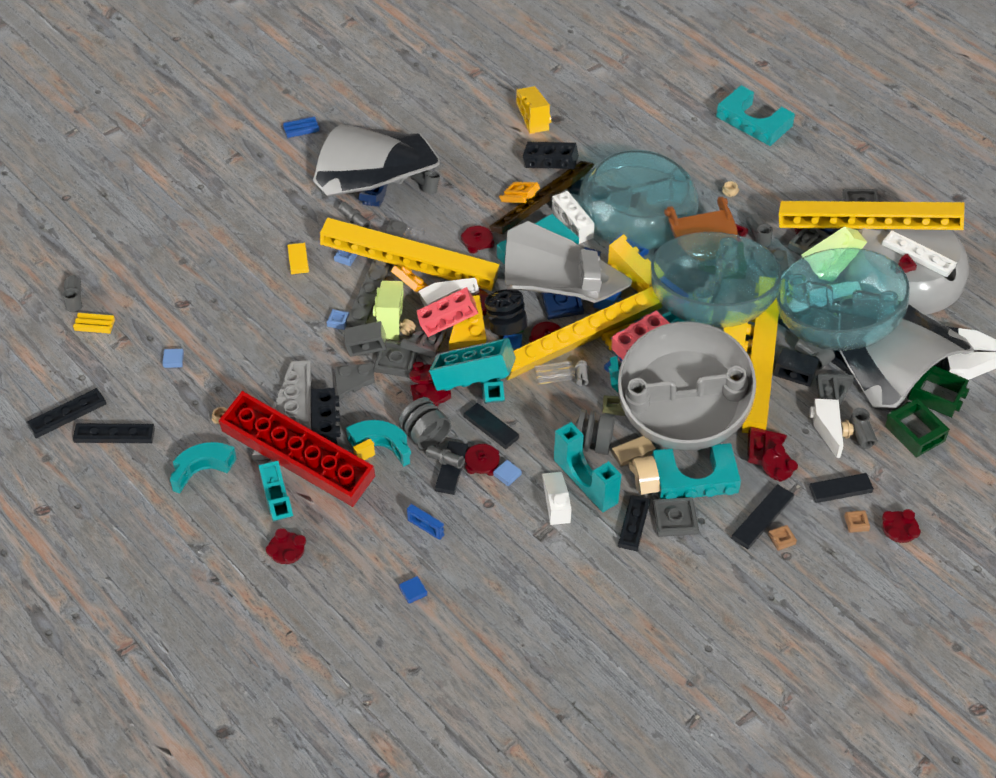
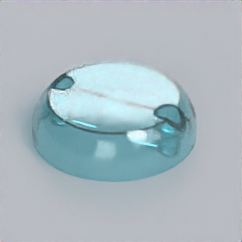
M628 150L605 157L588 171L581 183L578 204L594 222V233L598 237L613 243L624 234L627 237L626 241L633 248L636 246L639 250L642 248L650 250L657 249L676 240L669 224V218L665 216V209L673 206L677 218L698 215L699 195L692 178L674 160L651 151Z
M722 232L691 233L666 242L655 252L650 269L653 291L661 304L670 313L686 322H699L716 328L741 325L756 319L764 313L778 295L782 275L779 261L766 247L751 239Z
M834 248L805 256L792 264L783 273L776 289L779 315L788 329L799 339L812 346L835 351L860 349L883 340L896 329L906 315L910 298L907 275L896 262L877 252L859 248Z

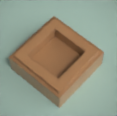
M865 510L845 512L844 517L849 533L870 530Z
M788 525L769 531L768 536L778 551L797 543Z

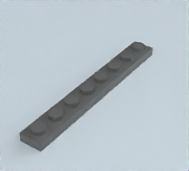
M390 220L385 233L404 238L408 224ZM373 259L347 318L346 325L354 327L367 324L375 305L377 287L381 286V281L386 280L392 264Z

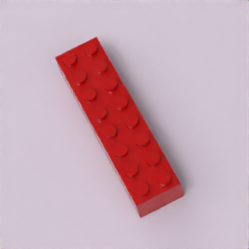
M241 391L219 419L222 432L270 460L279 461V465L351 507H354L375 478V470L372 464L244 391Z

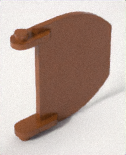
M723 196L717 199L719 211L677 218L673 206L667 207L664 211L665 216L669 218V224L680 247L699 262L730 257L736 248L738 239L737 227L727 206L728 200Z

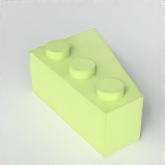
M844 226L801 254V256L819 279L833 282L864 247L867 241L858 230Z
M381 281V286L377 287L373 316L377 317V322H382L386 333V340L399 341L400 339L399 323L401 322L400 315L402 314L404 299L403 281Z

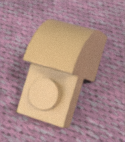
M653 456L638 457L630 461L629 469L635 475L636 490L641 495L660 492L659 474Z

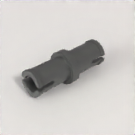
M346 202L339 206V211L347 216L351 223L369 228L371 222L363 217L359 210L353 209Z
M430 445L426 450L428 458L438 460L443 465L449 464L458 469L464 465L465 458L451 453L448 449H440Z

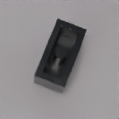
M783 348L776 363L774 376L810 387L817 371L819 359Z

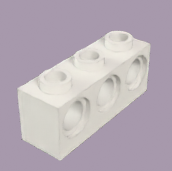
M565 191L553 196V214L579 237V244L593 239L594 222L572 195Z

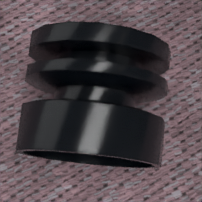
M504 289L495 291L485 298L489 329L493 334L501 336L513 335L527 327L528 320L524 310V297L520 291Z

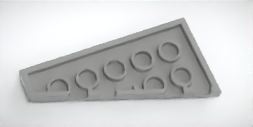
M310 360L293 361L290 363L283 386L279 390L278 398L272 408L312 430ZM255 450L252 454L253 460L269 459Z

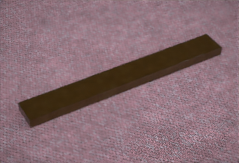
M578 162L575 169L567 170L536 192L532 198L527 199L526 203H521L489 226L491 232L505 234L552 200L553 196L560 194L595 169L594 163Z

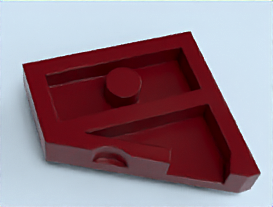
M434 383L410 385L413 401L426 397L438 407L439 404L451 399V390L437 391Z
M750 427L748 431L747 463L762 466L761 459L763 454L768 449L774 448L777 444L782 445L787 435Z

